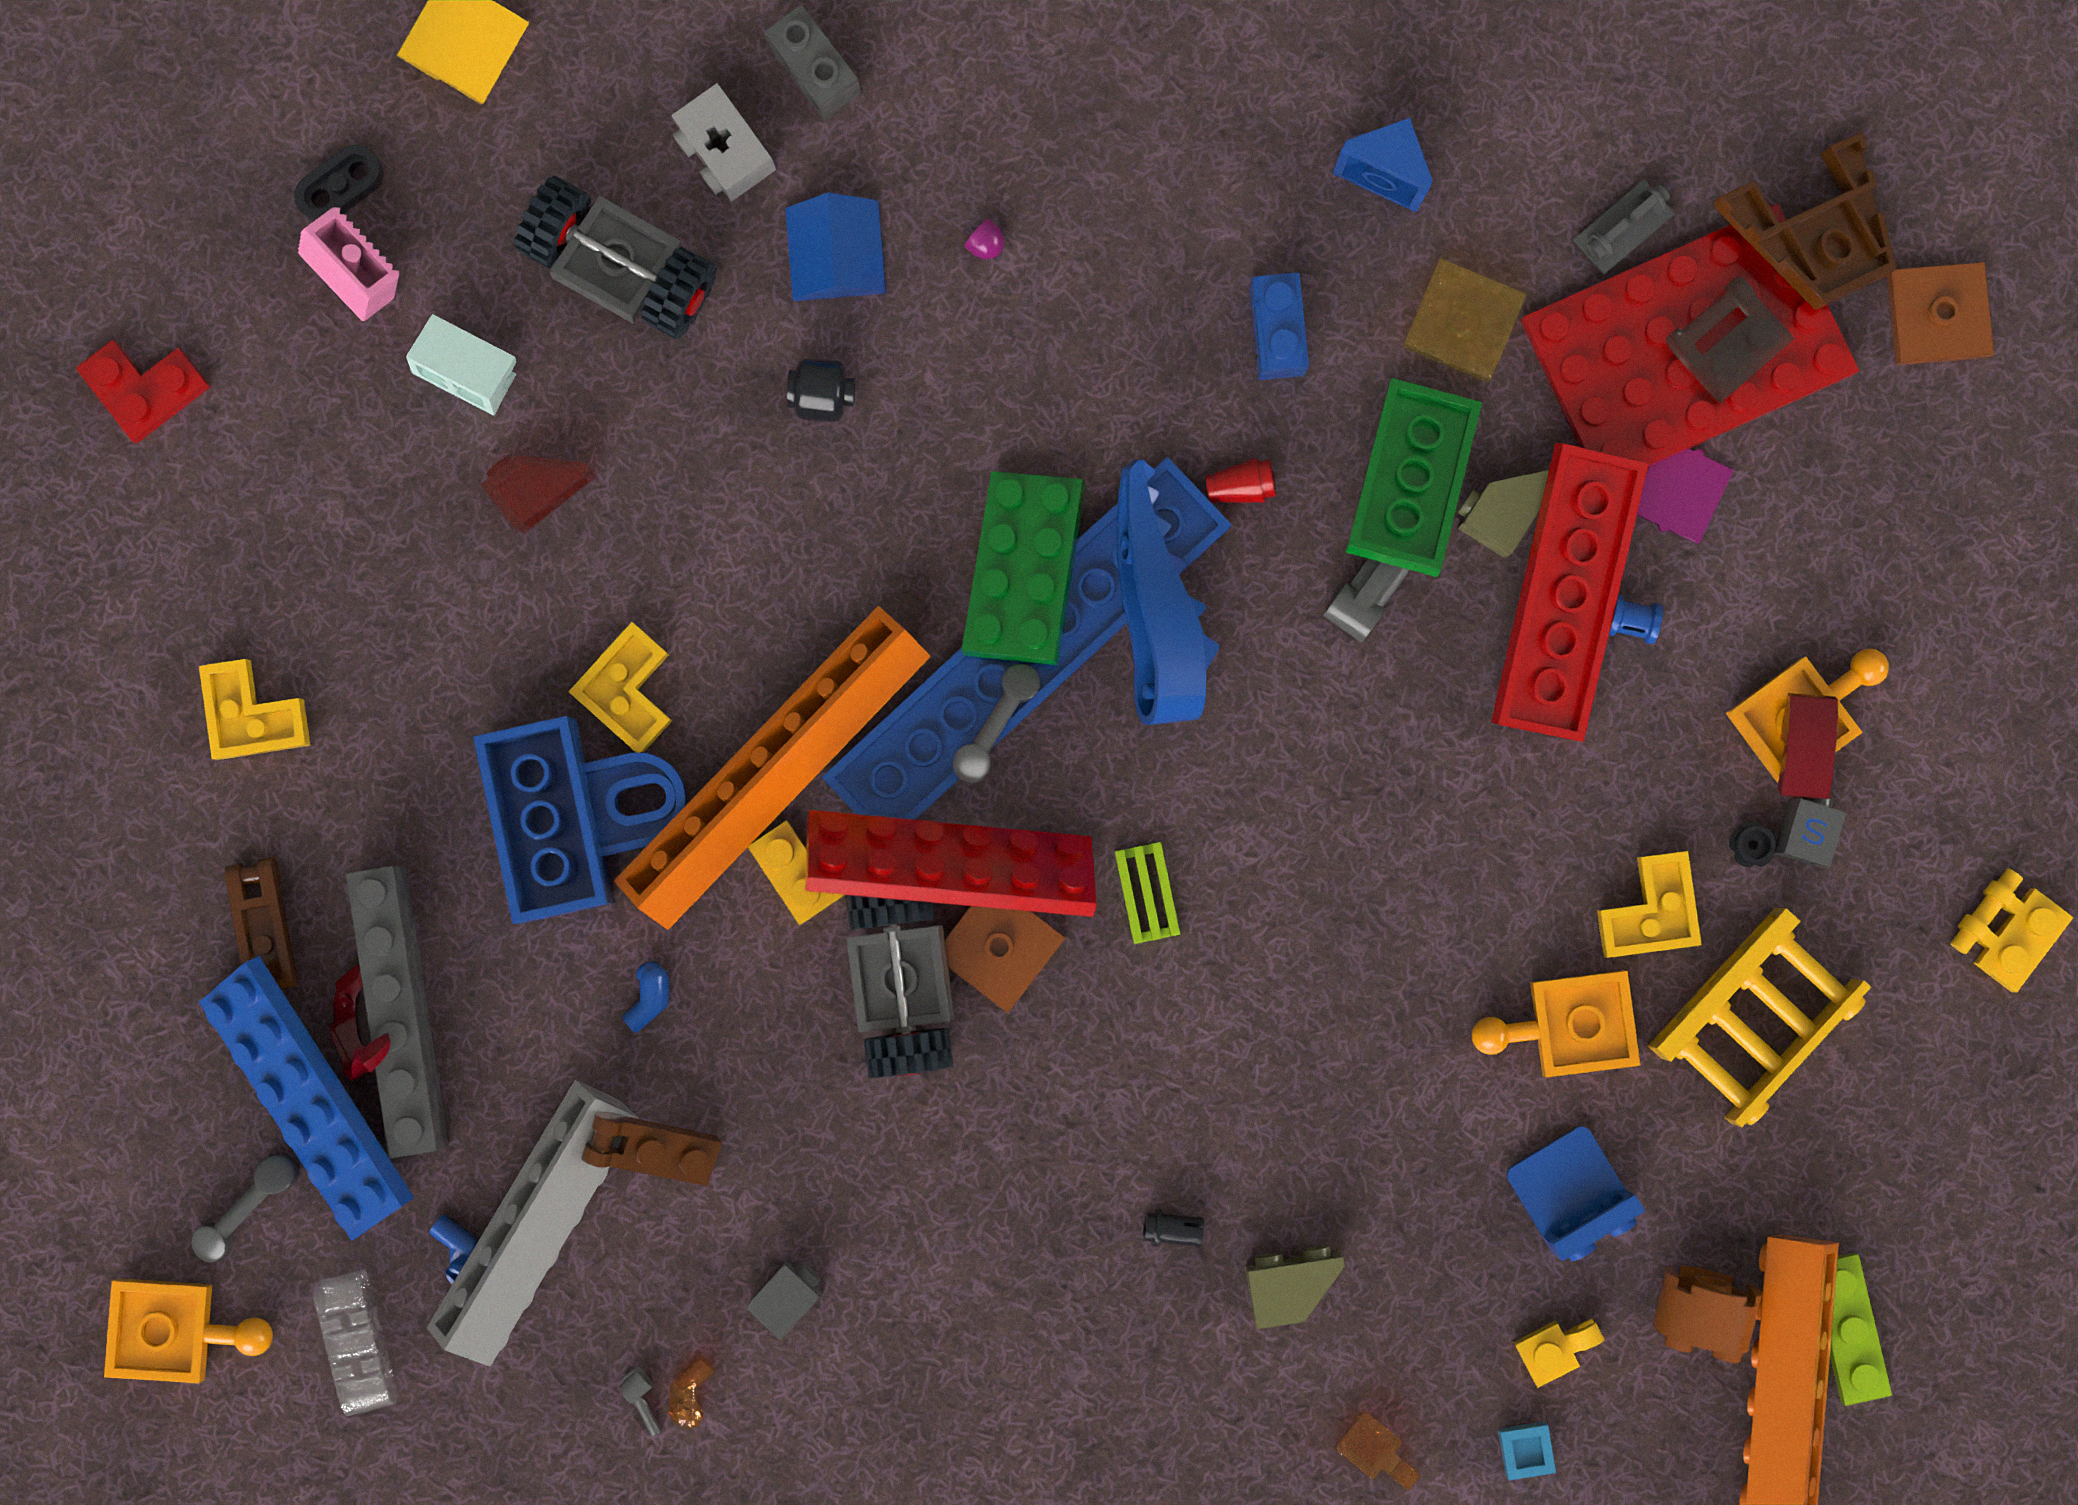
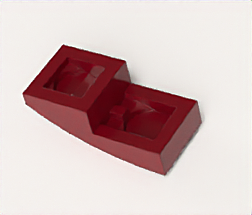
M1788 693L1781 739L1785 746L1777 787L1781 795L1829 799L1834 770L1838 723V699L1835 696Z

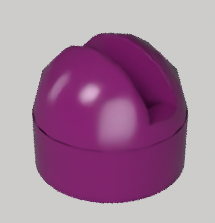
M986 218L972 233L964 247L977 258L993 259L1002 252L1004 236L1001 229L989 218Z

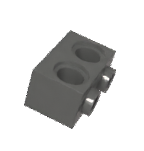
M802 4L764 31L770 51L824 122L861 95L858 78Z

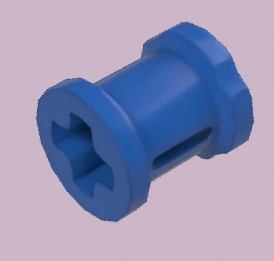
M1618 595L1609 636L1621 633L1643 638L1644 643L1654 644L1661 628L1663 604L1653 603L1651 606L1624 601V597Z

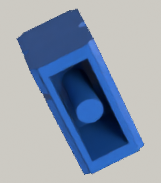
M1300 273L1252 277L1249 286L1255 354L1258 355L1256 360L1258 380L1305 376L1309 368Z

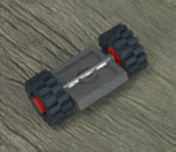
M553 175L552 178H547L545 184H541L538 187L536 197L532 196L529 200L530 206L528 210L523 211L521 216L523 221L518 224L516 229L518 234L514 238L515 250L549 269L551 268L552 279L625 320L634 323L641 312V315H643L641 320L675 340L680 339L689 330L690 323H694L697 313L702 309L705 299L710 295V287L716 279V265L681 246L680 240L607 199L599 196L590 209V206H588L591 203L590 194L556 175Z
M845 895L850 930L888 926L883 928L884 933L846 938L858 1033L896 1028L897 1033L864 1039L868 1077L908 1076L953 1067L949 1028L914 1031L916 1030V1025L955 1020L943 925L903 930V925L897 926V924L935 919L933 902Z

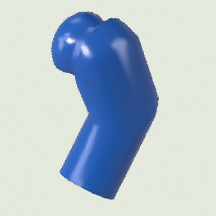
M653 961L645 962L638 968L636 978L640 981V1000L621 1016L628 1027L636 1034L664 1011L669 1003V976L665 969L660 968L659 964Z
M443 1214L432 1226L429 1234L449 1248L450 1264L445 1273L448 1281L453 1284L478 1242L472 1234Z

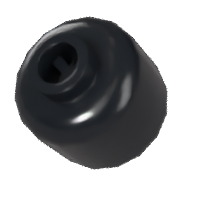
M802 359L798 363L796 370L789 369L787 407L794 408L799 419L836 422L842 418L845 406L854 407L855 378H846V369L841 361Z

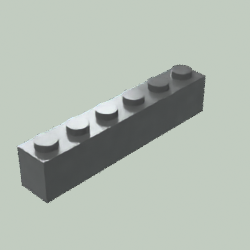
M388 866L346 873L371 1042L386 1033H389L391 1039L388 1054L375 1068L389 1159L438 1151L449 1146L406 866Z

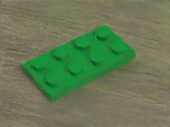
M1391 378L1349 535L1346 553L1438 577L1442 569L1482 402Z
M991 471L961 650L965 656L1058 665L1086 488L1083 479Z

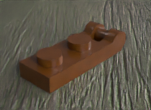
M276 858L259 859L257 865L244 867L242 863L226 866L225 881L241 965L260 956L281 990L299 986ZM260 883L262 896L249 899L248 886Z
M600 1111L596 1112L592 1128L595 1130L592 1142L585 1144L581 1159L595 1167L607 1168L610 1166L707 1186L722 1142L717 1135ZM621 1135L622 1139L619 1148L612 1147L613 1137Z

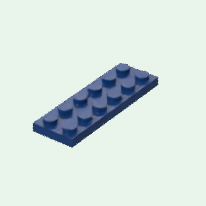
M260 956L243 963L199 1001L209 1023L218 1031L230 1050L234 1062L248 1078L257 1092L259 1101L273 1117L282 1132L285 1142L294 1150L308 1172L310 1181L319 1189L333 1211L335 1220L345 1230L351 1241L414 1199L409 1188Z

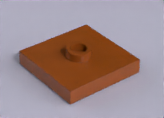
M1985 262L1897 269L1887 276L1896 365L1989 358L1994 355Z
M971 906L944 941L948 968L1006 1013H1009L1066 938L1031 911Z

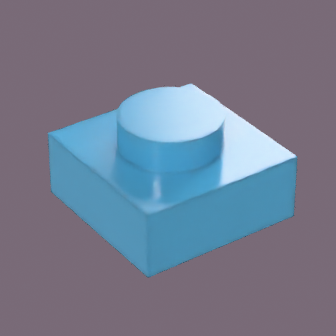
M1545 1421L1498 1429L1505 1476L1508 1480L1556 1473L1549 1427Z

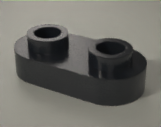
M350 145L343 148L300 180L294 195L298 209L313 222L333 207L340 208V214H344L379 187L384 173L382 163L365 146ZM360 165L366 166V176L359 180L354 179V169ZM321 193H328L330 196L328 204L324 207H317L315 204L316 197Z

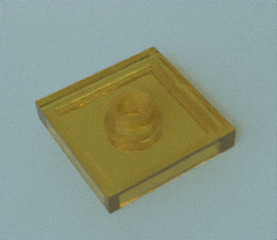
M1440 258L1402 347L1489 383L1527 294Z

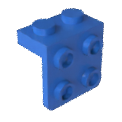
M1584 1126L1573 1128L1513 1164L1506 1172L1509 1183L1551 1253L1562 1261L1570 1258L1571 1261H1577L1589 1255L1596 1249L1595 1241L1609 1233L1615 1237L1627 1232L1637 1224L1635 1217L1645 1212L1637 1196L1624 1188L1591 1131Z

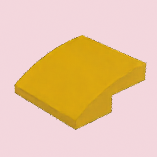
M428 0L397 56L436 80L441 79L474 101L483 104L529 22L493 0Z

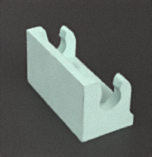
M433 314L406 356L412 374L492 415H495L516 376V373L512 372L517 362L515 356Z

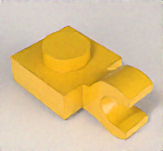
M1590 1318L1565 1332H1562L1555 1320L1513 1343L1535 1385L1539 1388L1580 1367L1574 1353L1595 1347L1605 1341L1596 1322Z

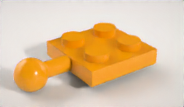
M1863 649L1853 656L1850 662V670L1830 685H1827L1805 656L1798 659L1726 712V715L1778 783L1785 746L1781 739L1788 693L1835 696L1838 699L1837 752L1863 733L1840 703V700L1861 685L1875 686L1881 683L1888 675L1889 663L1882 652L1876 649Z
M1626 970L1530 982L1534 1021L1505 1024L1499 1018L1485 1017L1480 1019L1472 1029L1471 1036L1474 1046L1480 1052L1488 1055L1502 1052L1508 1043L1538 1039L1542 1076L1546 1078L1641 1066L1628 971Z
M118 1278L111 1282L104 1377L201 1383L205 1380L208 1344L235 1345L242 1354L257 1356L264 1353L270 1347L273 1340V1331L267 1321L257 1317L247 1318L238 1326L210 1324L213 1284Z

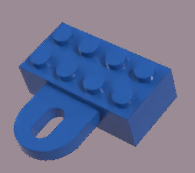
M569 716L473 736L512 924H524L616 903L606 856L646 848L688 804L686 785L680 773L669 762L658 756L648 753H629L586 763L577 719ZM657 783L665 790L666 801L656 811L626 816L618 808V797L626 789Z

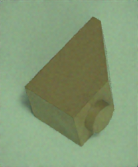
M1549 470L1490 482L1480 493L1472 489L1458 510V513L1464 517L1458 529L1500 556L1508 557L1514 552L1540 511Z

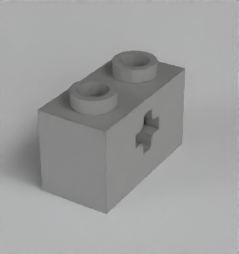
M718 83L671 115L679 129L672 134L674 139L688 158L695 153L705 165V168L699 171V173L715 195L723 190L732 202L776 170L771 156ZM719 138L723 143H727L729 149L721 153L718 148H714L712 142Z

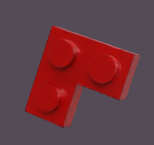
M111 340L75 368L129 439L136 444L211 387L184 351L176 348L142 375L121 346L114 340Z

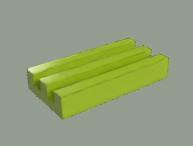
M1161 842L1115 851L1133 943L1138 944L1180 935ZM1152 853L1168 927L1161 929L1145 855ZM1133 857L1136 860L1150 931L1142 933L1126 859Z

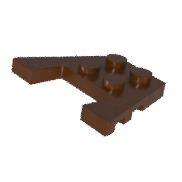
M1862 132L1831 145L1820 154L1842 192L1840 196L1781 223L1777 221L1755 180L1720 196L1713 202L1716 210L1815 310L1887 277L1897 270L1884 213H1877L1872 189L1877 184L1873 170H1867L1863 151L1868 147Z

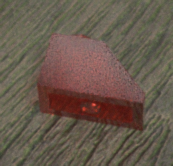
M517 455L512 460L506 457L494 464L487 472L489 478L480 485L515 529L525 534L595 479L597 475L584 462Z

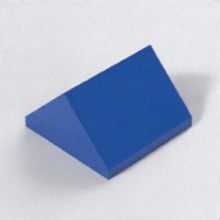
M1410 118L1346 140L1332 173L1416 213L1433 182Z
M827 192L785 208L793 301L886 294L878 200Z

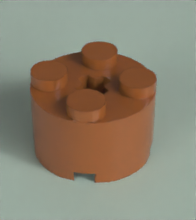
M1671 1265L1666 1266L1652 1325L1659 1333L1665 1335L1664 1345L1682 1352H1692L1695 1346L1712 1351V1356L1720 1360L1740 1363L1742 1354L1749 1351L1762 1292L1749 1283L1746 1284L1745 1291L1733 1287L1734 1277L1721 1272L1680 1265L1679 1273L1676 1274Z

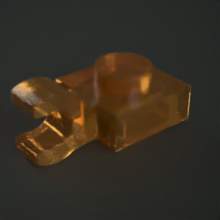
M1365 1409L1361 1411L1334 1445L1338 1452L1372 1480L1383 1469L1409 1491L1420 1477L1417 1469L1395 1453L1403 1443L1402 1439Z

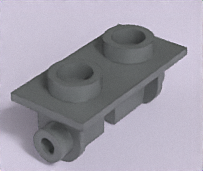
M1644 179L1574 238L1573 241L1604 275L1675 215L1666 204L1670 199V195L1662 185L1658 184L1652 188Z

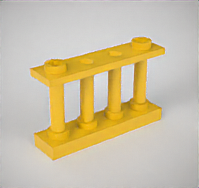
M1774 908L1648 1044V1047L1661 1059L1672 1061L1675 1057L1679 1060L1685 1058L1735 1105L1724 1118L1729 1123L1739 1127H1743L1746 1123L1749 1125L1756 1123L1767 1112L1770 1105L1766 1101L1842 1019L1847 1021L1862 1009L1866 1003L1863 996L1871 988L1865 980L1851 979L1843 986L1794 940L1796 935L1792 932L1801 921L1787 908ZM1771 953L1783 955L1831 1000L1813 1021L1762 975L1763 969L1760 965ZM1740 987L1743 990L1749 988L1799 1035L1781 1056L1730 1010L1731 1004L1728 1000ZM1707 1022L1711 1025L1717 1023L1767 1070L1749 1091L1697 1044L1699 1039L1695 1035Z

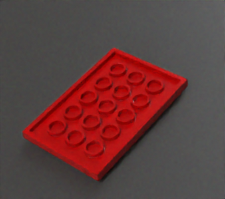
M1779 204L1770 207L1779 223L1786 221ZM1728 225L1530 313L1521 319L1524 330L1579 447L1648 463V467L1854 376L1860 371L1828 305L1815 310L1732 225Z

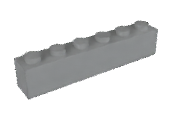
M575 1080L427 1326V1330L445 1351L491 1366L499 1351L506 1346L515 1324L523 1311L531 1304L536 1289L548 1269L555 1264L561 1247L573 1227L580 1222L585 1207L597 1187L603 1183L608 1174L609 1167H595L581 1159L585 1144L592 1142L595 1133L592 1124L596 1112L602 1111L639 1119L620 1100L580 1081ZM622 1136L613 1137L611 1146L619 1148Z

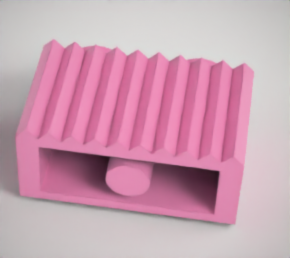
M333 207L302 230L300 233L301 239L299 240L300 247L297 253L361 321H366L394 299L399 271L392 270L393 264L386 263V257L379 256V250L373 249V243L366 242V236L359 235L360 229L353 228V222L346 221L347 215L340 214V208Z

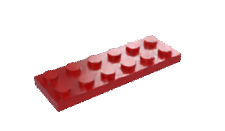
M1555 443L1491 723L1584 742L1648 463L1564 443Z
M809 810L805 891L1094 917L1097 898L1092 836Z

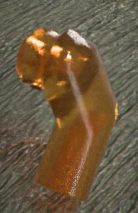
M700 1354L670 1385L669 1415L677 1426H683L685 1429H694L702 1422L704 1413L697 1404V1390L716 1372L712 1364Z

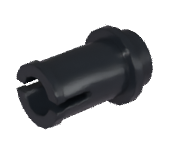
M1156 1208L1154 1213H1145L1143 1241H1150L1153 1247H1158L1160 1242L1200 1248L1204 1228L1201 1226L1204 1224V1219L1201 1216L1189 1217L1162 1214V1210Z

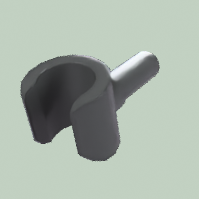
M637 1366L623 1377L621 1393L629 1403H634L650 1435L654 1436L662 1430L650 1408L649 1402L643 1396L654 1387V1384L644 1370Z

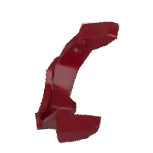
M360 965L352 968L335 982L334 1021L331 1024L330 1038L342 1061V1072L350 1081L361 1077L368 1071L372 1072L386 1057L391 1045L389 1033L376 1038L367 1046L362 1044L356 1021V996L363 988Z

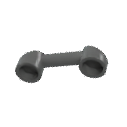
M1015 664L1004 672L1002 677L1004 692L974 742L961 747L955 753L953 769L960 780L966 783H978L988 776L991 769L989 752L1018 704L1030 701L1039 691L1040 678L1036 670L1031 666Z
M275 1154L262 1160L255 1169L254 1183L216 1223L204 1225L194 1231L191 1245L199 1259L212 1263L223 1259V1257L225 1258L233 1247L232 1233L269 1194L273 1195L284 1192L295 1185L299 1177V1168L292 1157L286 1154Z

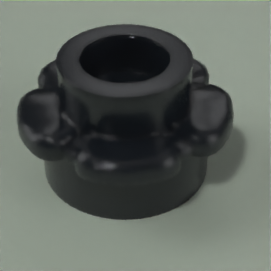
M1756 821L1743 823L1741 829L1735 830L1729 840V847L1735 853V861L1748 868L1753 865L1762 867L1768 864L1774 857L1777 844L1772 830L1763 827L1760 822ZM1751 840H1754L1757 843L1755 849L1749 848V842Z

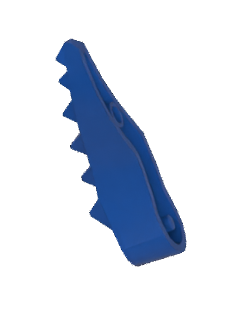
M1134 459L1122 468L1117 506V553L1122 601L1127 617L1134 660V701L1136 712L1144 725L1198 720L1205 706L1206 670L1218 652L1219 644L1207 637L1200 625L1198 617L1206 610L1205 604L1187 594L1179 577L1187 563L1169 553L1163 538L1170 530L1171 524L1155 515L1152 505L1158 497L1159 491L1147 485V481L1153 476L1155 470L1144 460Z

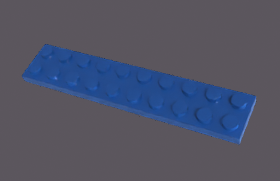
M1166 457L1154 469L1155 473L1147 481V485L1159 491V495L1152 505L1154 513L1171 524L1170 530L1163 539L1168 552L1187 563L1183 570L1185 571L1228 531L1232 524L1169 457ZM1118 503L1077 540L1058 665L965 656L961 651V647L822 776L855 814L913 820L919 818L959 780L953 769L955 753L961 747L974 742L1004 692L1002 677L1009 667L1015 664H1027L1034 668L1040 678V688L1033 699L1018 704L992 749L1128 623L1122 601L1118 566Z

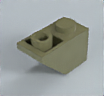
M1318 1245L1303 1248L1301 1250L1302 1257L1283 1260V1253L1281 1252L1266 1253L1255 1256V1264L1245 1265L1253 1321L1256 1328L1263 1329L1305 1322L1345 1267L1344 1259L1340 1252H1331L1329 1245Z

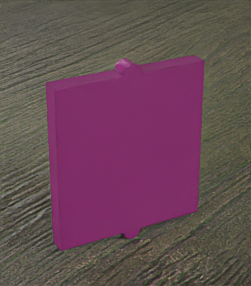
M1688 449L1658 462L1647 470L1637 516L1658 525L1660 532L1668 530L1699 544L1734 470L1703 456L1704 452L1701 449L1695 451Z

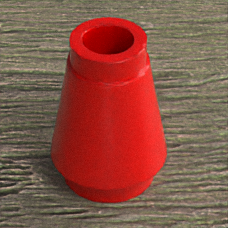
M1258 457L1215 472V474L1206 475L1207 492L1211 503H1266V498L1276 496V486L1270 459L1259 461Z

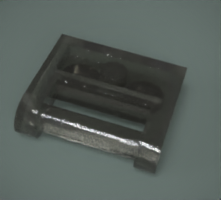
M1740 276L1735 277L1725 286L1726 292L1685 328H1676L1665 338L1671 351L1719 404L1795 339L1759 300L1752 286ZM1739 307L1747 318L1702 355L1696 349L1695 343L1734 309Z

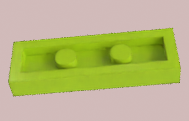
M1854 1252L1838 1256L1830 1359L1840 1401L1845 1406L1892 1396L1859 1254Z

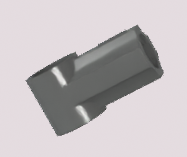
M1367 559L1351 583L1346 582L1323 616L1362 643L1386 610L1383 606L1393 592L1395 593L1409 570Z

